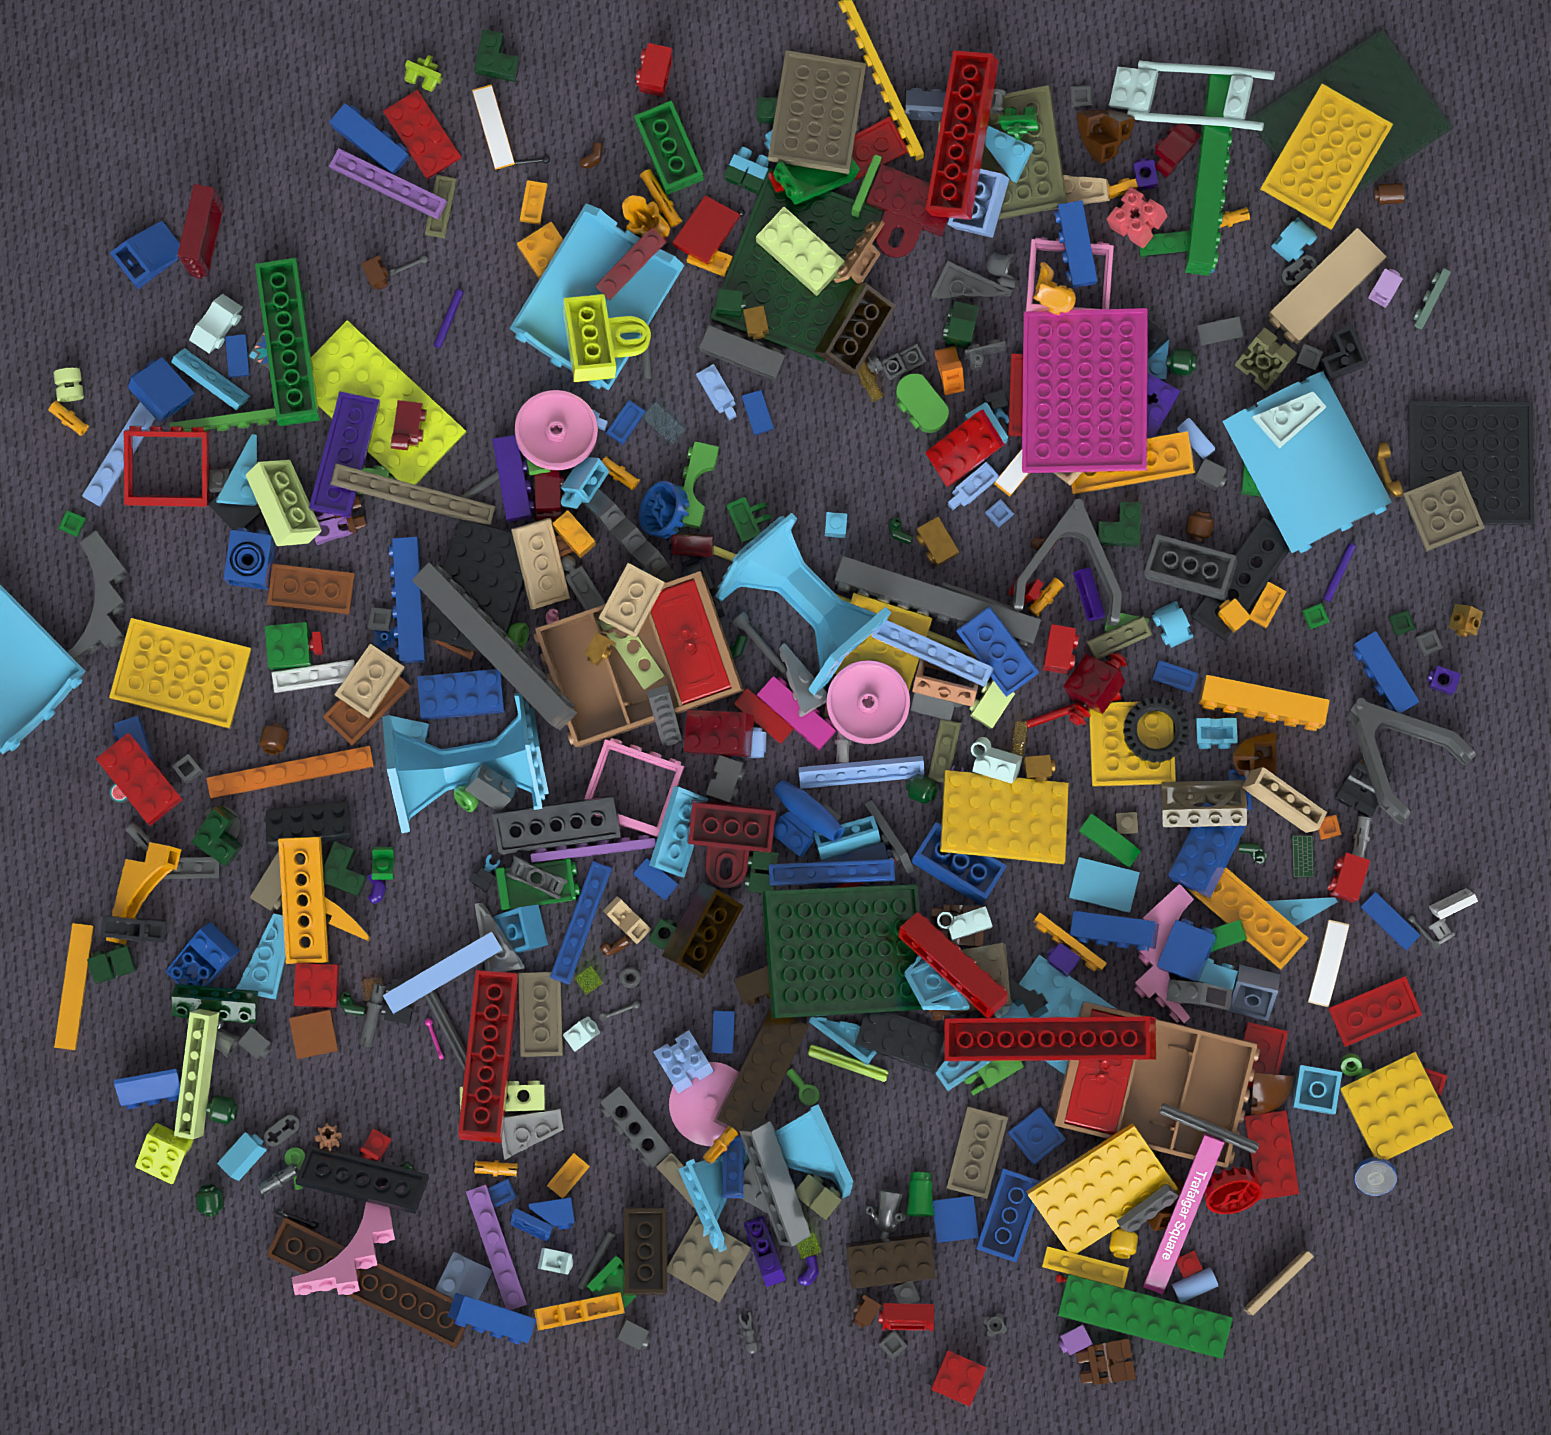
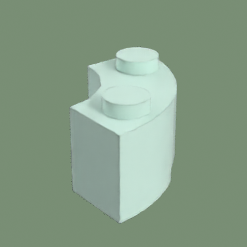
M224 294L220 295L212 302L204 317L196 324L189 340L209 354L215 348L219 349L223 345L224 337L232 325L236 326L240 321L241 315L239 314L243 307Z

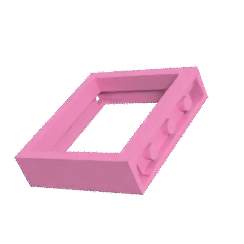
M1046 237L1031 240L1025 312L1048 311L1049 307L1040 304H1033L1036 251H1065L1063 243L1059 242V238L1056 241H1049ZM1097 242V244H1091L1092 254L1106 255L1102 309H1109L1114 246L1109 245V243ZM1073 307L1072 310H1100V309Z
M611 738L610 741L605 739L584 799L593 798L610 749L676 772L657 827L618 814L621 826L658 838L673 787H678L684 771V766H681L682 762L672 758L669 761L661 759L662 755L650 751V754L641 752L642 748L635 745H630V748L626 747L618 739ZM599 814L593 815L595 817L603 819L602 816Z

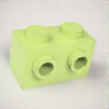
M994 680L991 683L987 682L986 686L981 690L983 693L979 700L975 699L973 707L970 706L969 708L972 711L970 716L989 729L994 727L1015 695L1013 692L1006 697Z

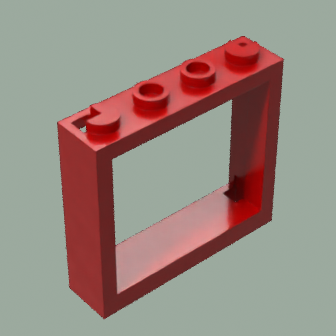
M129 426V429L124 430V505L207 507L209 505V430H204V427H191V430H183L182 426H171V430H162V426H150V429H142V426ZM133 436L201 437L202 496L133 495Z

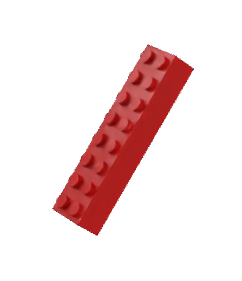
M953 50L926 210L932 216L972 219L999 63L993 54Z
M475 971L458 1129L460 1140L502 1143L519 984L517 973Z

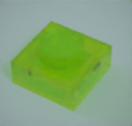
M592 966L574 978L586 995L603 984Z
M815 1232L810 1233L811 1236L796 1244L801 1259L821 1252Z

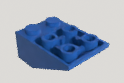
M160 221L129 238L111 251L110 254L138 290L179 259L177 254L180 243L163 221Z
M210 922L199 929L165 972L178 984L208 987L241 950Z

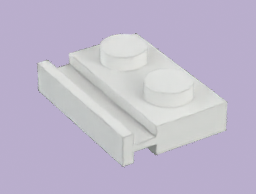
M1465 888L1429 907L1432 914L1441 920L1478 902L1475 894Z

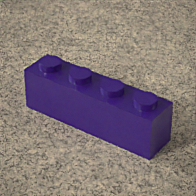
M515 435L492 439L507 522L532 518L531 512H535L533 500H528L527 494L531 492L530 482L524 478V472H528L526 460H521V451L517 445Z

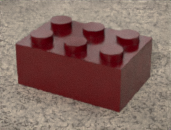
M687 710L684 752L694 755L751 757L754 716L746 712Z

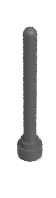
M742 612L732 621L733 625L748 634L788 681L786 676L787 667L749 624L748 615Z

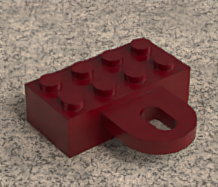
M883 164L877 174L866 204L884 211L881 220L885 224L876 236L879 249L889 257L901 258L908 255L914 249L922 229L942 237L949 218L932 216L926 210L930 183ZM900 228L903 230L904 236L900 245L893 248L889 245L888 241L892 231Z
M691 800L687 843L707 846L705 871L713 884L722 888H731L738 885L744 879L747 872L749 850L771 853L776 815L774 808ZM724 857H729L732 859V871L730 877L724 879L719 875L720 864Z

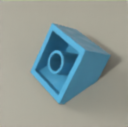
M539 905L519 907L493 916L516 954L548 945Z

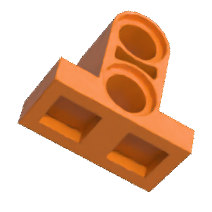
M955 346L935 350L944 395L965 391L962 364L959 361Z

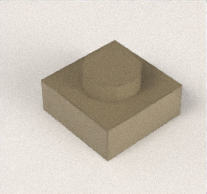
M1137 812L1116 813L1117 833H1138Z

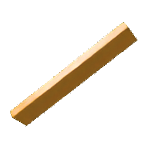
M72 923L54 1048L76 1050L89 965L87 959L90 958L94 926Z

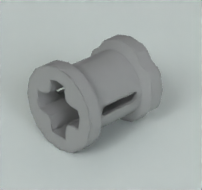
M1445 918L1429 926V929L1433 930L1439 939V945L1455 936V933L1451 932L1445 923Z

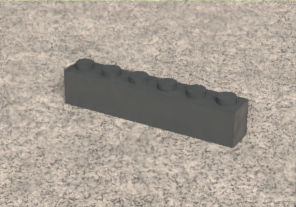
M757 1120L739 1132L780 1245L793 1247L811 1236L809 1225L802 1212V1205L796 1195L795 1185L790 1178L788 1165L784 1161L782 1148L775 1135V1128L771 1121Z

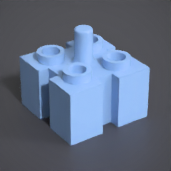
M690 1031L675 1038L677 1044L672 1047L667 1043L653 1052L678 1093L692 1086L691 1080L695 1077L701 1080L714 1072Z

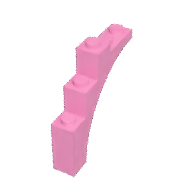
M1179 884L1142 918V920L1157 922L1159 929L1156 949L1149 948V951H1137L1140 954L1138 958L1146 966L1150 964L1151 968L1134 983L1136 986L1134 990L1141 998L1146 997L1149 999L1155 994L1157 996L1155 1001L1162 1008L1166 1006L1171 1011L1169 1016L1176 1023L1181 1022L1184 1024L1190 1017L1179 1003L1166 1001L1170 980L1169 973L1157 967L1175 920L1180 918L1183 911L1194 900Z
M366 1202L362 1222L349 1245L324 1266L309 1273L292 1277L295 1295H307L315 1291H329L332 1288H337L338 1295H349L360 1291L356 1269H368L377 1265L374 1243H387L390 1240H395L390 1208Z

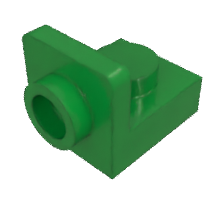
M373 847L372 880H393L395 862L393 847Z

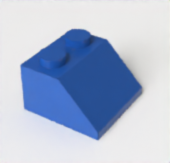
M573 1198L529 1204L531 1210L551 1225L558 1226L559 1230L572 1228V1224L576 1223Z

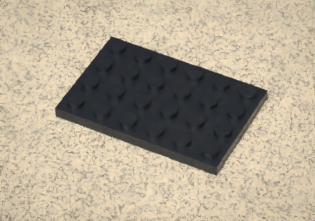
M460 519L444 569L452 576L451 579L458 583L466 591L465 593L479 604L478 607L485 611L493 619L492 621L506 632L507 636L524 587L513 534ZM433 603L423 636L481 653Z

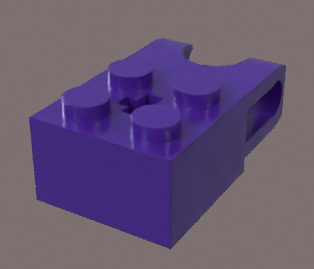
M1149 373L1147 396H1152L1153 393L1156 394L1158 402L1151 405L1147 403V439L1156 436L1181 392Z

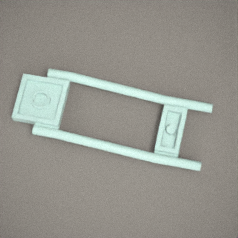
M1140 60L1138 69L1117 68L1109 106L1111 108L1129 110L1127 114L1135 117V120L1218 125L1262 131L1264 127L1263 122L1245 120L1253 77L1274 80L1275 72L1230 66L1158 63ZM1158 71L1232 75L1223 113L1224 117L1150 113Z

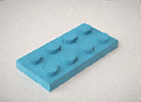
M673 787L649 866L679 877H685L694 848L693 844L687 843L691 800L708 801L709 798L681 787Z

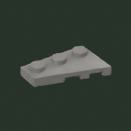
M561 1108L506 1116L502 1138L504 1160L562 1131L564 1128Z

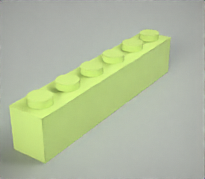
M203 1009L190 1012L174 1136L194 1140L204 1134L219 1018L218 1012Z

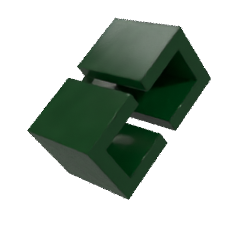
M754 851L753 854H749L748 867H751V874L746 875L745 887H749V893L762 894L764 891H774V886H770L769 875L755 873V871L769 872V864H778L779 853Z
M123 944L112 947V951L105 954L104 951H99L91 954L92 958L87 959L94 983L99 984L115 979L109 958L112 960L116 976L121 977L136 972L137 969L130 947H124Z

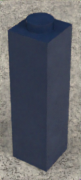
M880 843L818 862L894 858L891 849L887 850L885 844ZM843 883L818 884V886L820 889H824Z

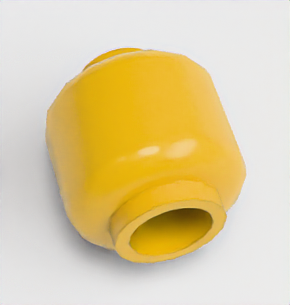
M1119 1227V1229L1111 1233L1110 1251L1114 1253L1115 1257L1130 1258L1131 1255L1136 1253L1138 1235L1135 1232H1126Z

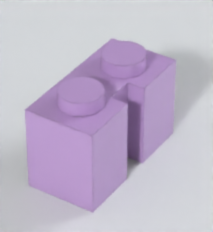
M1384 269L1368 298L1386 308L1403 278L1393 269Z

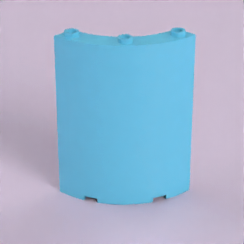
M587 203L510 327L516 333V339L523 343L528 342L537 350L550 357V362L559 368L564 366L571 371L572 366L563 316L564 298L603 294L595 287L596 284L640 239L630 231H623L617 227L616 221L601 209ZM659 249L611 300L605 296L608 318L634 316L642 319L649 325L685 265L675 256ZM638 332L623 333L620 337L624 340L639 339L641 334ZM629 356L615 358V378L590 380L589 384L596 389L602 387L609 390Z
M1323 371L1306 378L1303 382L1292 384L1257 402L1258 407L1254 405L1223 421L1291 553L1298 550L1300 553H1303L1312 548L1310 544L1338 529H1341L1343 532L1353 527L1352 522L1373 512L1378 515L1387 510L1386 505L1392 503ZM1314 392L1325 404L1326 408L1280 449L1252 419L1255 415Z
M0 585V752L4 754L8 750L14 751L20 745V741L44 719L47 721L55 714L53 710L72 689L81 684L83 681L81 677L85 670Z

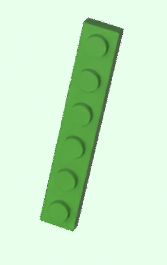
M274 408L172 422L169 424L170 430L171 426H182L183 430H191V427H204V430L217 428V431L229 430L230 426L248 428L252 423H258L260 426L269 425L270 421L277 419Z

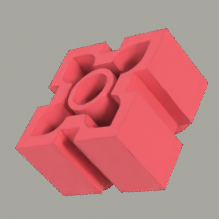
M1130 187L1121 199L1123 206L1121 208L1116 206L1108 216L1107 221L1112 230L1123 237L1128 234L1131 242L1144 249L1153 237L1151 232L1153 227L1159 229L1168 216L1162 205L1152 199L1147 202L1142 193Z

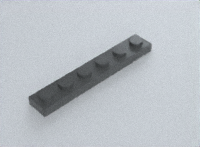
M667 685L648 690L647 694L662 746H671L678 743L682 738Z

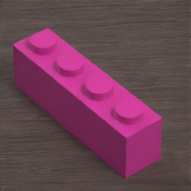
M773 676L757 694V697L820 751L836 733L834 725L828 718L823 720L818 715L820 712L817 709L800 717L798 714L800 710L798 702L794 700L792 692L787 688L788 684L781 677L776 679Z

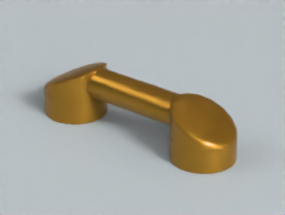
M1386 441L1381 442L1377 448L1376 461L1386 490L1392 496L1398 498L1403 496V490L1399 480L1393 482L1391 480L1385 458L1391 457L1390 449Z

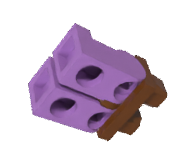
M358 496L355 497L352 510L361 508ZM313 511L322 530L315 537L317 545L356 534V530L366 527L364 515L352 517L351 514L350 518Z

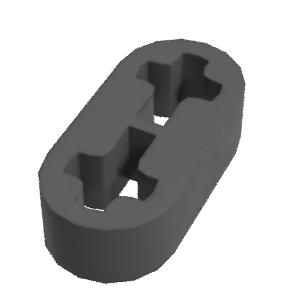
M1305 255L1287 267L1281 275L1282 283L1285 286L1293 287L1304 280L1316 268L1315 258ZM1304 260L1305 262L1310 261L1312 263L1310 266V270L1308 268H1305L1302 271L1300 270V268L1304 264ZM1297 271L1298 274L1295 275L1294 282L1292 280H1286L1288 276L1287 273L1293 274Z
M287 1115L265 1132V1143L272 1147L281 1145L300 1129L299 1119L293 1115ZM288 1119L290 1121H296V1123L294 1124V1130H292L291 1128L287 1129L286 1131L283 1130V1128L287 1126L286 1121ZM279 1131L282 1132V1134H280L277 1137V1143L274 1141L270 1142L268 1140L271 1137V1132L274 1134H276Z

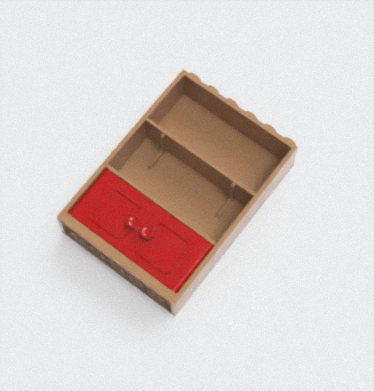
M701 571L665 583L638 634L639 639L664 674L663 678L645 690L614 646L610 645L611 653L606 661L602 660L598 666L587 661L589 656L584 653L596 632L609 638L607 634L611 632H616L618 636L624 638L628 636L627 633L615 627L607 631L602 629L598 621L606 604L535 628L536 634H533L537 646H540L543 651L540 654L543 665L549 668L548 679L561 689L560 693L567 696L575 704L573 708L577 714L566 725H568L570 730L567 733L570 744L575 745L577 748L655 722L647 694L648 690L667 685L675 715L744 691L704 573ZM629 640L630 643L627 645V651L631 654L637 653L639 647L641 648V644L637 640ZM641 659L638 666L642 671H647L651 663L648 659Z
M1082 1001L1079 1017L1144 1016L1087 1001ZM1156 1019V1060L1068 1061L1053 1123L1055 1126L1107 1139L1133 1123L1152 1150L1194 1160L1204 1132L1160 1114L1161 1105L1163 1103L1240 1135L1237 1127L1238 1123H1242L1245 1111L1242 1109L1243 1102H1247L1250 1090L1247 1089L1249 1081H1253L1255 1070L1252 1068L1253 1061L1258 1060L1260 1049L1257 1048V1044L1254 1042ZM1224 1141L1223 1148L1216 1162L1217 1166L1228 1168V1164L1233 1163L1235 1152L1232 1150L1233 1144Z

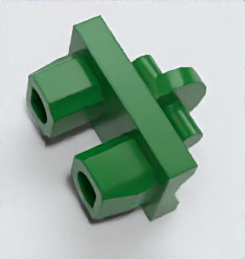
M1025 107L1023 115H1017L1014 108H1005L1003 116H999L998 121L1001 124L1002 131L1007 132L1008 135L1014 134L1016 140H1021L1022 134L1039 130V123L1033 107Z

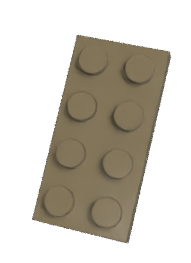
M552 972L519 973L521 1057L563 1056L561 982L550 978Z
M967 1107L947 1189L985 1199L988 1198L1008 1117Z

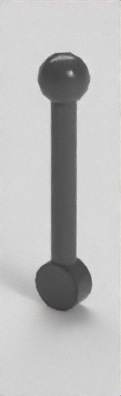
M423 255L419 260L388 271V274L393 276L417 264L427 263L428 257Z
M1409 915L1408 921L1413 923L1431 942L1433 949H1438L1440 947L1438 941L1432 939L1416 921L1414 915Z
M634 1001L631 1005L608 1014L602 1013L599 1015V1019L604 1022L607 1018L632 1008L638 1009L640 1002Z

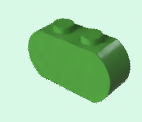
M909 374L900 380L896 390V399L898 401L896 405L903 413L906 411L911 417L909 421L916 429L919 427L921 431L926 433H933L942 429L948 419V406L924 376Z

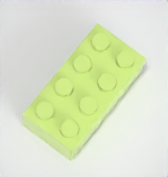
M785 207L756 236V242L816 296L837 275V269L845 262Z
M290 460L258 462L246 474V478L277 546L307 544L322 531L313 510L309 509L310 503Z

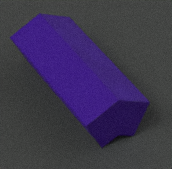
M1091 568L1080 569L1074 572L1073 576L1087 621L1093 622L1104 619V610Z

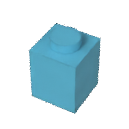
M827 512L825 536L845 538L847 514Z

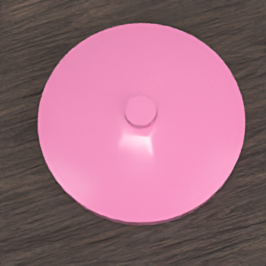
M545 391L533 396L521 407L515 422V439L520 451L529 461L545 469L564 470L580 464L590 455L597 440L598 426L594 412L583 399L566 391Z
M860 661L845 667L835 676L828 690L827 711L832 724L844 737L857 743L875 744L891 738L902 728L909 713L910 696L905 681L893 668L877 661Z
M709 1062L714 1071L713 1073L701 1080L695 1077L691 1080L692 1086L678 1093L673 1086L669 1098L670 1115L678 1131L690 1141L704 1146H712L714 1144L713 1140L717 1139L726 1129L713 1121L738 1072L728 1065L717 1062Z

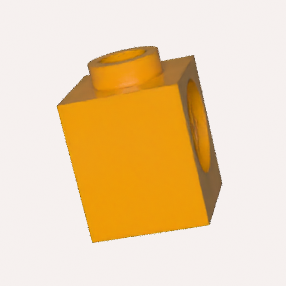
M1228 599L1219 606L1221 610L1218 616L1233 633L1251 618L1236 599L1231 602Z

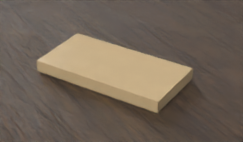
M551 518L511 529L530 609L540 608L569 599L570 596Z
M1302 1251L1243 1310L1248 1315H1254L1314 1256L1309 1251Z

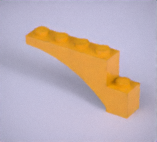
M149 842L145 863L125 859L112 916L135 918L141 905L154 887L173 869L177 870L181 849ZM107 937L106 941L125 945L127 939Z

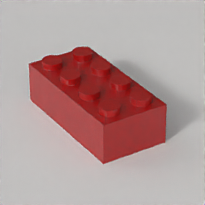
M127 733L96 758L98 763L149 825H153L184 800L130 733Z

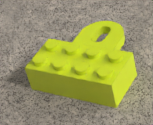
M605 294L564 298L563 316L574 382L615 378V358L636 356L648 348L651 338L649 326L642 319L634 316L608 318ZM638 332L642 336L639 339L624 340L620 337L623 333Z

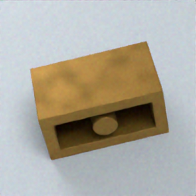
M939 517L917 528L916 540L920 546L924 545L928 551L926 556L931 564L935 563L938 567L959 554L957 547Z

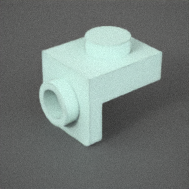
M586 1017L565 1032L563 1037L575 1052L592 1038L599 1035L600 1031L596 1023L590 1017Z
M542 1248L538 1269L568 1275L569 1270L573 1266V1255L571 1253Z

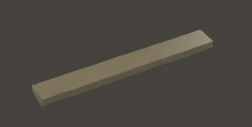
M340 464L334 465L330 485L488 527L491 526L495 506Z

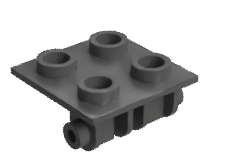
M993 340L988 342L986 346L980 347L979 344L969 346L968 350H965L963 359L969 361L971 370L979 371L982 368L983 356L1004 351L1006 342Z

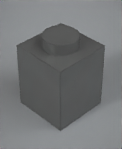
M1205 458L1194 480L1216 491L1218 486H1224L1228 478L1225 475L1227 469Z
M187 754L172 766L187 785L204 773L190 754Z
M253 1027L238 1042L258 1060L261 1057L265 1059L272 1051L270 1048L272 1043Z
M626 1320L617 1339L641 1350L642 1347H647L651 1336L648 1335L649 1330Z

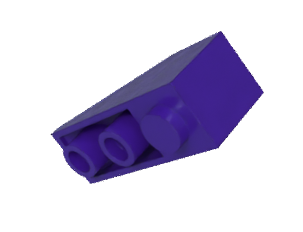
M762 1216L743 1223L766 1287L785 1281L786 1278L764 1217Z

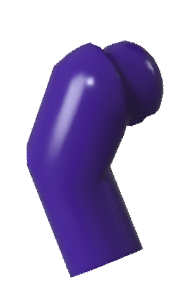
M371 874L368 876V879L372 883L373 889L368 899L371 903L376 904L383 899L386 886L382 880H372Z
M816 1256L806 1257L808 1269L804 1274L798 1276L800 1285H811L818 1276Z

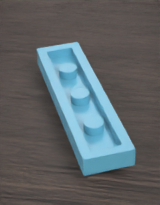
M185 348L176 354L171 361L180 370L235 410L244 405L250 397Z

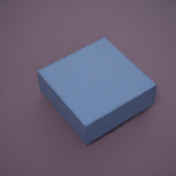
M1001 499L985 512L998 528L1014 515Z

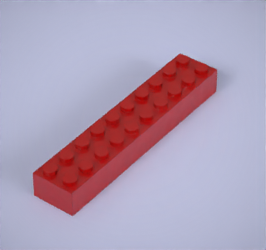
M1156 1017L945 1019V1061L1156 1060Z

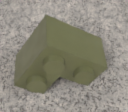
M808 1174L796 1189V1195L798 1199L824 1220H827L842 1201L839 1198L841 1194L833 1187H830L829 1190L822 1185L824 1181L816 1174L813 1176Z

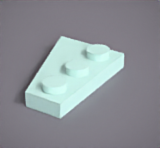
M1310 392L1255 415L1252 419L1280 449L1321 413L1326 406L1314 392Z

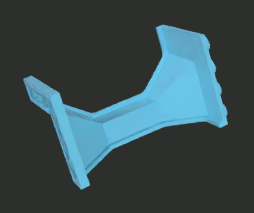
M791 513L786 518L780 516L737 553L732 560V564L728 567L727 573L723 576V581L717 586L719 590L715 597L721 602L739 587L778 592L815 630L820 672L808 689L815 695L828 684L842 660L886 622L891 612L885 607L877 614L841 600L804 563L791 533V529L797 520Z
M520 693L514 694L518 710L517 717L496 739L447 749H439L397 732L393 728L391 715L382 717L387 772L402 833L410 832V818L450 789L467 785L470 776L482 763L515 783L517 787L531 792L534 810L542 809L541 800H544V794H549L539 748L534 707H529V702L527 700L524 701V697Z
M819 1104L811 1107L808 1113L775 1131L788 1168L830 1179L836 1184L842 1198L850 1195L853 1179ZM744 1146V1165H745V1163H746V1161L748 1160L749 1157H748V1154H747L746 1149H745V1146ZM723 1155L719 1156L712 1164L707 1163L705 1160L695 1163L694 1159L686 1162V1166L678 1169L703 1224V1237L709 1235L713 1249L717 1248L719 1253L727 1250L724 1236L717 1223L727 1198H722Z

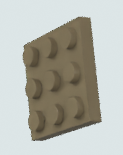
M1461 471L1403 493V498L1426 552L1485 528Z
M999 943L961 950L967 957H971L981 970L987 971L997 984H1001L1008 993L1007 1001L1002 1007L1011 1006L1006 944ZM967 1000L969 1004L968 1010H950V1014L957 1015L979 1010Z
M696 1216L668 1264L667 1272L720 1303L751 1247L721 1230L727 1250L719 1253L717 1248L713 1249L709 1240L710 1236L706 1235L703 1237L704 1227L700 1218Z

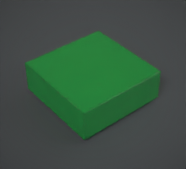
M67 510L58 529L78 538L86 518Z
M1322 603L1302 610L1309 630L1329 623Z

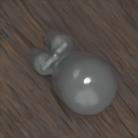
M992 253L987 259V270L993 275L1000 276L997 279L1000 285L1017 289L1019 280L1010 275L1014 254Z

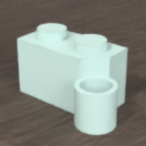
M985 737L978 738L972 745L971 752L977 757L972 772L1013 783L1019 774L1022 756L992 748L990 741ZM977 744L982 745L985 751L980 750Z
M986 906L955 916L954 918L952 914L942 912L937 918L938 927L943 930L948 929L951 941L992 928ZM941 916H949L951 924L949 926H942L939 922Z

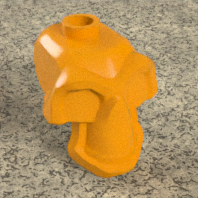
M634 195L624 200L622 205L623 214L627 220H630L626 230L642 237L654 224L666 236L669 235L670 226L659 214L658 205L654 201L646 204L645 198Z
M1041 262L1039 279L1033 298L1040 301L1043 306L1049 307L1048 311L1060 315L1061 312H1069L1073 309L1076 301L1074 291L1071 288L1067 289L1064 285L1058 287L1057 283L1052 282L1054 271L1047 263Z

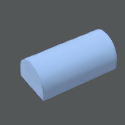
M1190 418L1186 419L1177 428L1180 433L1189 432L1191 446L1203 460L1215 452L1213 444Z
M1208 1267L1171 1284L1181 1304L1218 1287V1283L1211 1268Z

